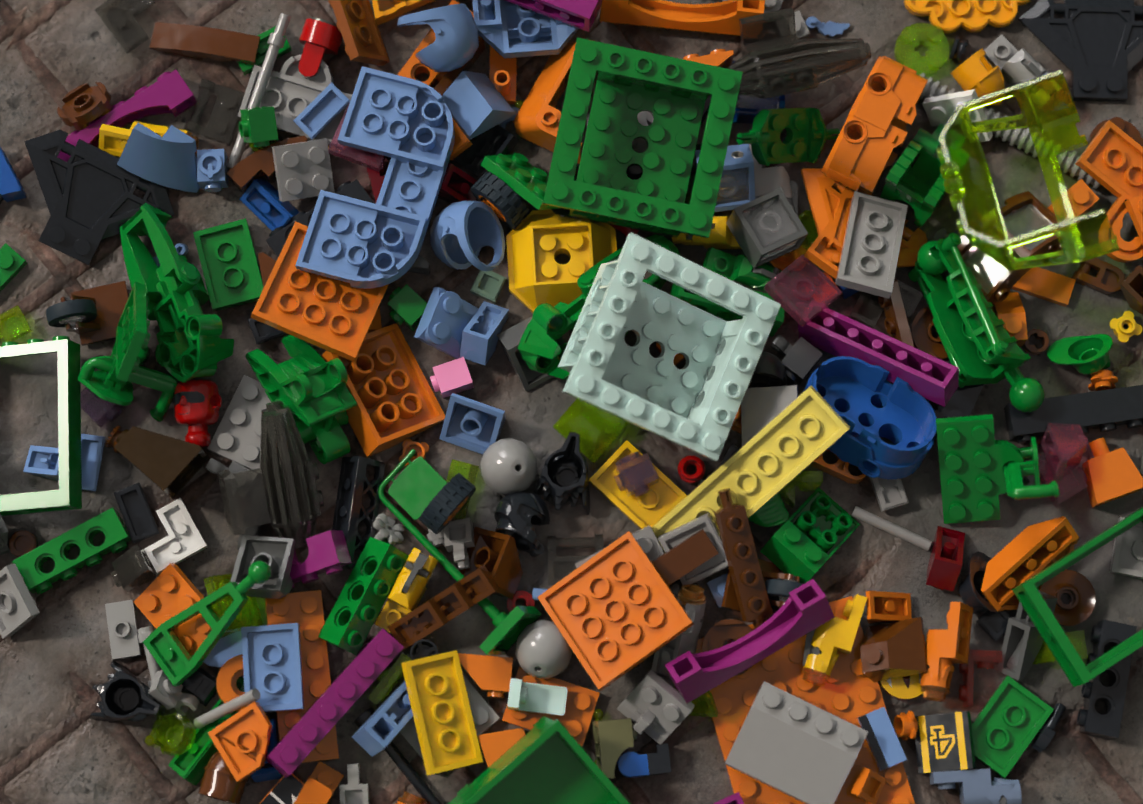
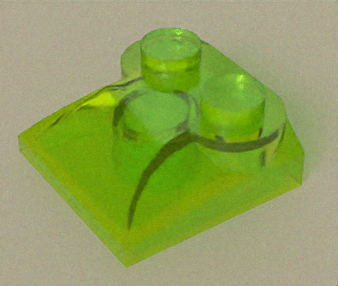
M576 399L554 424L553 428L565 439H567L570 432L581 435L580 451L591 462L595 463L627 428L630 422Z

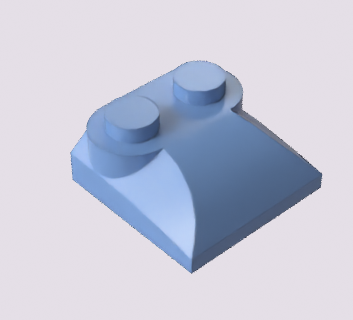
M434 287L414 338L456 359L461 358L462 332L478 308L461 299L455 292Z

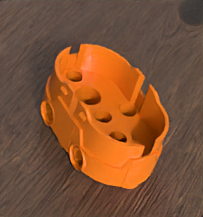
M879 56L862 90L859 92L821 172L826 177L855 191L861 190L872 195L884 169L893 165L898 155L892 152L893 149L898 146L902 147L907 137L906 125L907 123L912 125L917 115L916 105L928 79L917 75V71L886 56Z

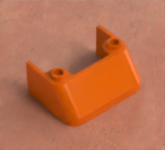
M576 42L567 43L559 54L550 56L514 119L515 131L521 138L554 152L561 112L554 107L568 84ZM581 143V147H580V152H579V157H578V162H577V164H580V160H581V155H582V150H583L582 143Z

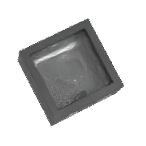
M781 188L734 208L726 222L754 269L800 248L808 235Z

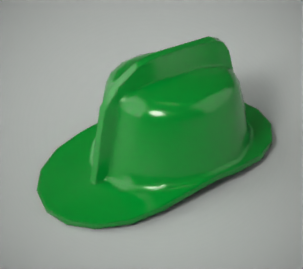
M1106 334L1062 338L1049 346L1047 357L1051 362L1071 365L1081 374H1093L1110 367L1109 351L1112 348L1113 340Z

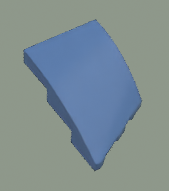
M138 122L130 134L117 165L143 179L165 187L195 193L200 189L197 182V158L195 155L197 149L195 139L172 125L161 137Z

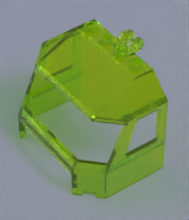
M1062 69L958 104L938 136L941 147L936 148L939 160L943 164L940 167V172L945 179L944 187L946 192L953 194L949 196L954 212L959 211L960 218L956 219L960 235L966 234L971 245L1009 271L1078 263L1120 250L1116 234L1114 235L1104 208L1075 217L1057 155L1086 146L1088 142L1085 134L1079 136L1076 123L1080 122V118ZM1010 97H1016L1022 112L1019 115L973 122L968 113L969 111ZM1028 128L1039 158L1057 223L1009 238L989 166L977 133ZM1052 235L1057 236L1062 250L1016 259L1012 248Z

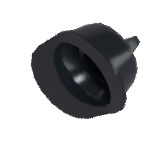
M976 552L971 555L969 574L959 586V593L963 603L973 608V614L986 610L993 613L997 612L981 591L986 565L991 560L982 552Z

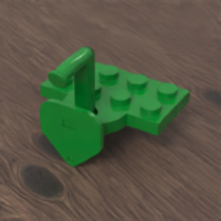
M135 282L116 327V342L111 356H98L87 360L82 366L77 379L101 399L124 406L130 405L133 400V384L131 382L161 391L162 394L157 405L149 411L155 420L161 422L169 409L178 383L175 377L139 365L140 357H138L141 349H146L150 339V333L147 332L150 321L147 320L150 309L147 308L149 296H146V285Z
M993 414L936 419L944 524L1000 520L999 495L1007 493L1009 497L1014 499L1059 497L1060 491L1056 481L1053 480L1050 484L1040 485L1038 450L1035 437H1031L1030 447L1017 448L1005 440H995ZM1033 475L1034 485L1023 486L1024 476Z

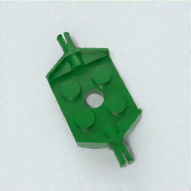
M817 108L762 109L755 116L750 133H738L737 137L743 139H736L739 145L751 144L752 155L761 165L769 166V164L793 162L816 163L826 140H837L839 135L835 134H839L840 130L838 128L826 129L821 113ZM785 128L787 135L785 140L781 142L780 133Z

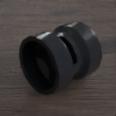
M421 639L411 646L409 654L411 660L437 655L438 649L432 641Z

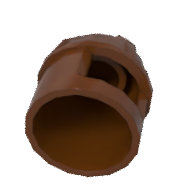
M217 751L204 768L205 772L198 793L221 801L240 804L246 782L249 779L247 777L241 782H237L219 751Z

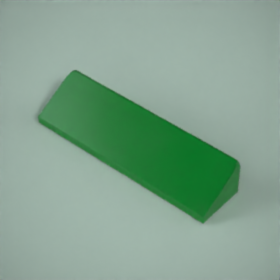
M240 676L236 681V685L240 691L245 692L244 678ZM221 699L217 701L211 710L224 704ZM234 711L200 729L196 728L168 766L186 781L196 786L204 776L205 766H207L211 757L218 751L208 732L238 713V711Z

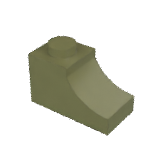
M631 718L592 721L596 765L608 779L614 778L615 765L619 756L628 747H634L633 741L637 740V732L632 728L635 723H632Z

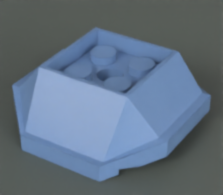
M472 0L473 16L478 28V35L503 58L559 54L579 29L535 11L521 9L523 7L506 0Z

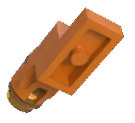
M950 602V610L946 617L948 630H928L925 645L928 672L919 674L921 692H923V699L946 701V695H949L950 682L955 668L952 663L968 664L973 608L962 602Z

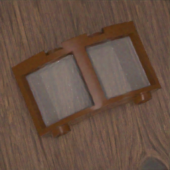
M1029 191L1006 199L1004 202L1005 206L998 211L992 208L975 222L978 227L974 231L970 232L966 237L964 235L960 237L961 243L957 247L965 265L971 268L977 283L981 284L983 288L981 291L987 302L996 303L1005 300L1013 285L1030 269L1043 260L1064 252L1069 245L1068 240L1074 233Z

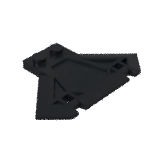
M1038 0L1018 19L1071 71V100L1126 102L1128 99L1127 73L1143 59V21H1135V16H1143V6L1134 5V0H1064V3H1054V0ZM1054 14H1063V19L1054 18Z
M57 130L24 141L51 215L38 240L47 246L89 265L100 241L120 234V227L133 217L143 204L147 203L171 216L175 215L165 186L153 182L149 183L117 165L119 158L81 139L74 146L65 141L68 133ZM60 151L70 156L68 162L57 157ZM135 188L145 192L143 199L133 195Z

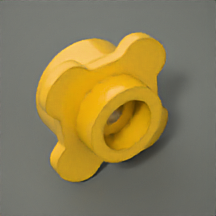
M1125 311L1123 316L1118 319L1113 318L1109 323L1110 328L1113 329L1115 336L1121 343H1126L1133 335L1138 336L1142 333V326L1137 324L1134 319V313L1131 311ZM1125 324L1128 325V329H1124L1123 326Z

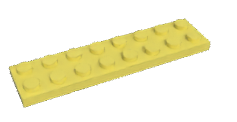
M812 385L809 386L652 527L657 539L660 535L708 512L719 531L715 512L722 508V503L718 491L730 488L733 504L744 505L747 518H749L847 432L850 426Z

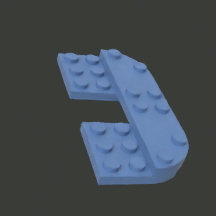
M362 66L337 140L341 145L391 157L377 202L374 204L320 190L295 266L298 270L348 282L351 287L368 289L385 286L396 281L415 263L420 253L453 151L455 130L451 112L443 97L435 89L415 79Z

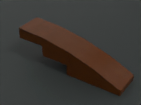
M155 22L149 48L198 60H203L204 57L229 63V60L255 65L260 37L209 27Z
M483 565L389 625L388 629L393 637L404 647L402 650H405L496 592L499 586L486 566Z

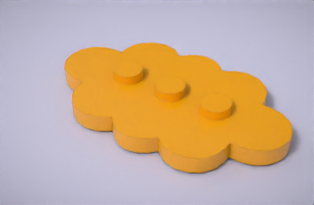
M904 0V5L915 16H929L931 26L940 33L950 34L956 32L960 27L968 32L976 33L982 31L988 24L999 28L1010 25L1018 13V6L1027 4L1031 0Z

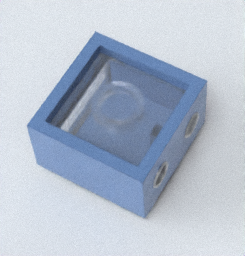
M749 144L727 147L714 212L733 210L756 199L754 161ZM695 150L694 154L695 172L697 169L700 150Z

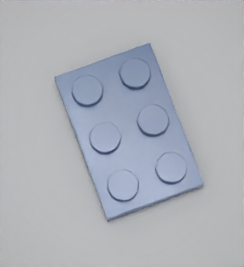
M299 623L241 627L245 693L252 689H257L261 696L256 701L259 702L264 712L304 709Z

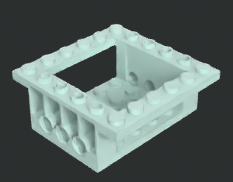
M630 233L618 260L601 264L558 365L559 368L570 372L563 392L710 460L718 461L781 304L638 235ZM649 271L743 316V319L725 321L643 282L645 273ZM629 330L633 331L637 336V342L634 346L627 345L624 340L625 333ZM653 342H657L661 346V354L657 358L652 357L649 353V347ZM678 353L682 354L686 359V364L682 369H678L674 365V357Z

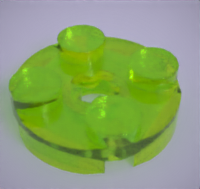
M916 23L905 27L897 38L894 47L896 62L917 71V75L925 73V77H930L937 73L943 67L949 55V43L943 30L938 26L927 23ZM922 44L929 51L925 53V56H920V53L915 51L914 48Z

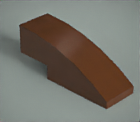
M299 136L270 144V146H266L241 160L226 174L229 180L243 194L254 179L265 177L272 184L277 180L272 147L305 142L308 139L305 136Z

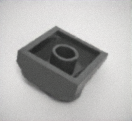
M243 535L230 582L239 584L248 576V569L252 563L264 561L271 568L269 580L262 584L256 583L245 595L248 597L271 599L285 597L291 591L293 585L292 578L289 575L296 540L294 538Z

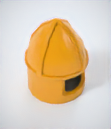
M981 48L950 74L964 91L975 89L981 104L987 106L1000 105L1005 94L1004 76L998 65L993 68L985 57L986 52Z

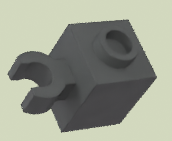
M778 334L771 345L775 351L785 356L781 362L785 366L787 380L792 383L796 381L801 384L823 355L822 352L802 337L792 346L784 337Z

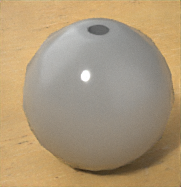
M513 438L500 439L490 445L483 453L480 462L481 476L485 484L496 493L506 496L510 493L521 492L528 489L535 480L538 471L537 459L533 450L524 442Z
M539 620L527 625L517 637L515 645V655L521 668L532 677L549 679L561 674L568 667L573 655V650L555 623L550 620Z

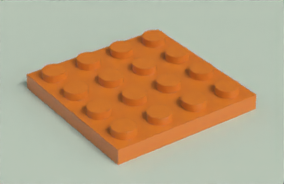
M295 221L254 307L251 318L354 362L389 284L377 288L351 287L348 282L298 270L295 265L308 226Z
M630 531L537 597L600 691L694 625Z

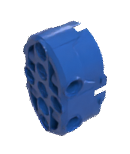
M839 356L826 360L812 373L803 392L812 385L850 426L849 430L827 449L836 454L840 460L857 466L864 475L871 478L878 477L893 480L915 473L932 447L937 430L936 415L929 402L914 391L909 383L899 377L896 378L893 385L887 382L886 379L890 372L878 365H871L863 360L849 356ZM880 437L891 440L894 445L882 441Z

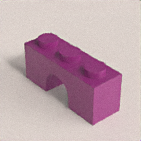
M329 530L307 538L309 553L304 563L298 560L294 549L289 575L293 582L292 589L295 588L294 583L302 581V584L314 582L319 579V574L325 572L327 575L336 574L343 571L342 566L352 563L343 531Z

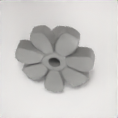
M383 513L375 518L373 527L379 531L375 535V539L383 542L388 540L391 545L400 544L404 540L402 535L404 528L401 524L395 525L396 521Z

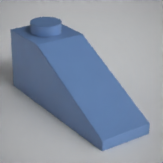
M405 681L352 736L372 757L382 751L413 717Z

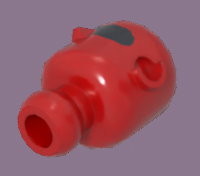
M194 379L186 383L179 382L174 392L175 419L178 424L188 426V433L185 436L186 442L196 444L199 447H208L211 444L208 426L218 421L222 405L218 386L214 381Z

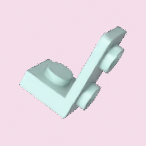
M511 678L507 708L563 716L565 714L568 689L561 686L523 682L522 679Z

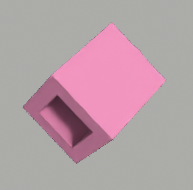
M464 357L432 367L434 376H431L430 380L434 391H440L442 398L451 396L452 393L457 394L474 388Z

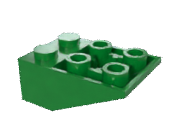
M818 487L771 537L760 552L785 574L801 577L800 583L805 584L812 579L860 524Z

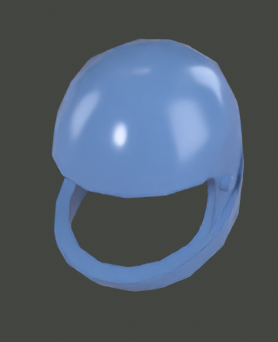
M465 4L437 7L398 18L397 26L424 24L431 26L435 33V41L416 53L415 56L422 64L435 72H450L462 67L474 56L479 47L478 28L472 13Z
M481 201L452 203L435 217L430 229L431 246L435 256L450 268L467 269L473 265L481 271H491L503 260L505 252L504 231L497 215L485 203ZM485 246H491L494 249L493 260L488 265L477 258L481 248Z

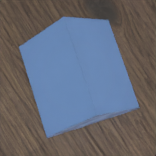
M462 71L442 95L453 119L469 140L515 116L514 110L500 92L495 89L486 74Z
M452 393L439 439L483 454L490 445L498 441L506 419L505 411Z

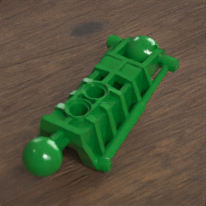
M951 233L945 239L926 242L920 247L915 267L908 272V276L913 282L919 283L933 316L932 321L951 365L959 368V387L992 384L1007 379L1011 385L1009 392L1011 404L1018 411L1025 413L1037 410L1044 402L1045 392L1043 386L1036 379L1025 378L1019 370L1031 357L1028 353L1025 354L1016 344V338L1014 336L1011 337L1003 327L1005 323L1002 319L999 320L991 309L993 307L992 303L987 302L981 291L983 289L981 284L977 283L971 268L965 265L957 247L961 243L960 236L956 233ZM946 270H948L950 273V275L946 277L948 284L941 275Z

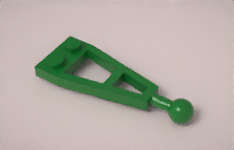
M256 561L252 563L248 569V576L239 584L229 582L162 623L143 641L173 686H180L201 666L249 600L245 593L256 583L262 584L269 580L271 568L266 562ZM231 595L234 601L223 616L219 618L211 606ZM200 613L212 631L191 657L173 632V629Z

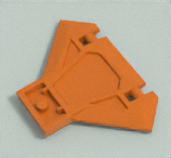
M822 168L801 169L818 237L808 248L804 257L836 279L851 201L855 190L826 177L821 172ZM906 218L897 267H915L920 247L928 242L924 231L917 228L913 232L905 226L908 223Z

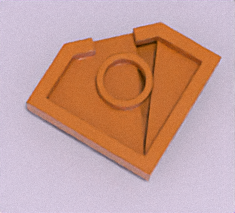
M258 701L252 702L208 732L237 782H241L256 772L265 763L273 725Z

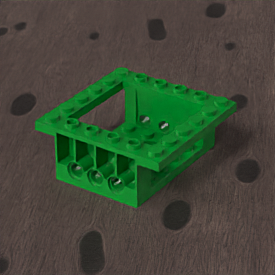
M577 37L543 204L569 209V216L677 238L680 233L709 238L743 72ZM598 72L577 179L574 181L595 74ZM710 95L711 101L690 204H685L704 105ZM642 111H648L653 116V122L648 126H643L638 122L637 116ZM636 138L646 140L648 144L647 150L643 153L635 152L632 148L633 140ZM630 165H637L641 168L642 176L639 179L632 180L627 176L626 170Z

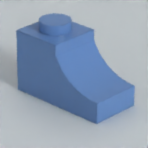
M484 301L462 332L460 357H464L474 363L486 365L496 350L497 334L501 333L508 319L509 309Z

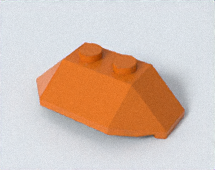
M1061 516L1027 526L987 562L981 591L997 612L1017 610L1019 600L1012 589L1074 551V545L1077 544L1079 536L1068 519Z

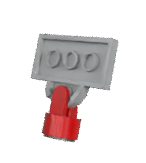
M316 17L306 19L299 38V42L305 45L302 54L294 57L291 56L284 63L280 73L272 70L259 107H274L277 130L296 136H305L307 139L312 140L293 120L331 82L334 83L331 69L323 61L325 53L338 54L343 37L336 24ZM254 65L240 109H247L262 68L260 66ZM342 92L351 101L352 95ZM349 104L313 140L325 138L329 146L341 149L342 145L338 143L337 139ZM239 110V113H238V117H239V118H241L240 110Z

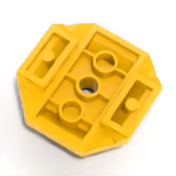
M551 209L531 211L515 229L506 235L509 292L526 306L531 313L543 303H548L553 307L559 302L570 304L582 294L577 285L579 277L595 264L617 251L616 229L603 222L562 217L555 214ZM559 254H566L569 256L570 261L566 264H558L555 258Z

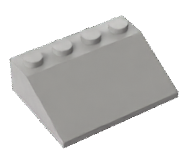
M764 681L756 694L724 764L805 804H834L859 754L868 731Z

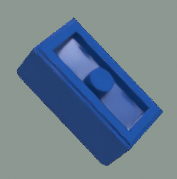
M263 177L254 179L240 198L271 231L280 226L286 227L292 223L293 217L300 213L289 201L281 202L278 190Z

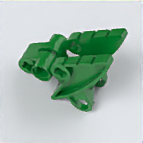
M942 123L939 124L933 135L920 128L888 173L880 198L891 201L903 200L910 204L915 212L916 220L914 224L921 227L932 215L968 155L957 149L964 136ZM919 155L917 161L915 162V164H914V166H913V168H912L911 165L913 164V162L915 161V159H916L917 156Z
M288 335L281 340L288 354L292 357L282 363L276 364L258 348L245 355L252 370L256 373L255 375L261 386L265 389L269 400L275 406L274 409L284 422H290L288 431L296 445L300 446L308 442L322 464H327L350 453L349 441L341 427L349 422L346 410L357 406V402L346 387L348 374L339 358L326 362L306 341L292 335Z

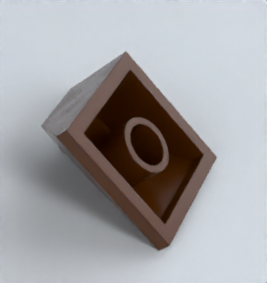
M475 527L473 530L475 547L467 548L470 568L459 571L464 576H467L485 565L499 586V589L492 594L513 599L523 574L515 538L510 535Z
M917 617L867 627L860 645L862 673L874 682L927 673L923 618Z

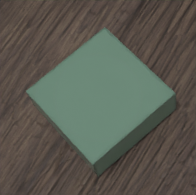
M480 270L470 293L495 304L507 278L493 271Z

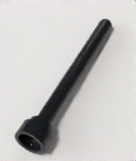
M371 707L354 721L359 728L375 712ZM391 741L384 748V751L427 804H442Z

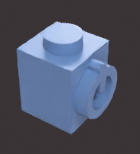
M225 149L197 150V182L201 189H205L207 192H219L221 188H228V176L226 174L228 172V156Z

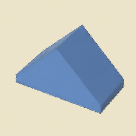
M30 445L23 472L59 481L58 448Z

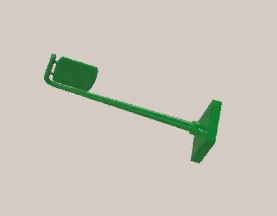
M412 449L381 483L378 490L379 498L429 553L438 560L444 569L456 581H459L465 576L384 496V489L392 480L393 483L388 493L414 520H418L432 499L448 483L422 456L417 457L411 462L410 459L416 453V450ZM408 462L409 465H408V466L399 474V476L394 480L393 478L396 476V474H397V473L405 466V464ZM484 598L477 604L491 617L495 628L479 646L486 655H505L516 643L521 631L527 625L535 622L542 614L535 606H516L507 615L505 612H500L487 598Z

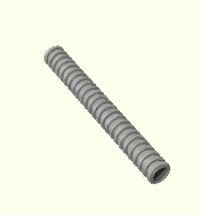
M925 73L919 75L928 79L920 99L956 93V89L952 88L950 90L948 85L942 86L940 81H932L933 77L927 78ZM982 104L983 111L992 133L995 134V138L1001 137L1003 142L1007 140L1010 142L1009 145H1017L1018 150L1022 148L1025 150L1024 153L1028 154L1030 152L1033 154L1032 157L1038 156L1040 161H1048L1047 165L1053 164L1055 169L1061 168L1063 173L1069 172L1071 177L1077 176L1078 181L1082 179L1086 181L1087 185L1092 184L1094 189L1100 187V183L1075 164L1080 156L1076 155V151L1070 152L1068 147L1062 148L1061 143L1056 145L1053 139L1049 141L1046 139L1047 136L1043 135L1041 137L1038 135L1039 132L1035 131L1033 133L1030 127L1025 129L1023 127L1024 124L1020 123L1018 125L1016 120L1010 121L1008 116L1002 117L1000 112L996 114L993 112V108L987 109L985 108L986 105Z

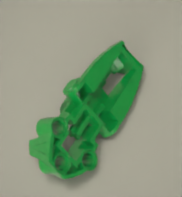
M145 203L133 217L120 227V235L131 287L133 288L135 282L146 285V296H149L147 308L150 309L147 319L151 321L157 320L161 330L156 334L159 342L156 347V360L170 374L183 383L199 377H211L216 372L217 362L233 355L234 339L220 338L223 325L217 314H203L201 306L209 301V295L198 269L193 264L188 263L186 256L178 255L165 229L171 215ZM147 235L151 239L160 263L159 268L139 238L140 236Z
M654 234L644 238L680 256L677 247L666 237ZM622 248L595 264L579 277L577 285L582 294L570 304L559 302L553 307L548 303H543L534 310L532 319L527 325L518 346V350L529 369L568 380L570 372L558 367L568 343L560 346L555 341L566 332H573L600 265L618 260ZM652 274L647 279H643V282L658 289L667 281L655 274Z

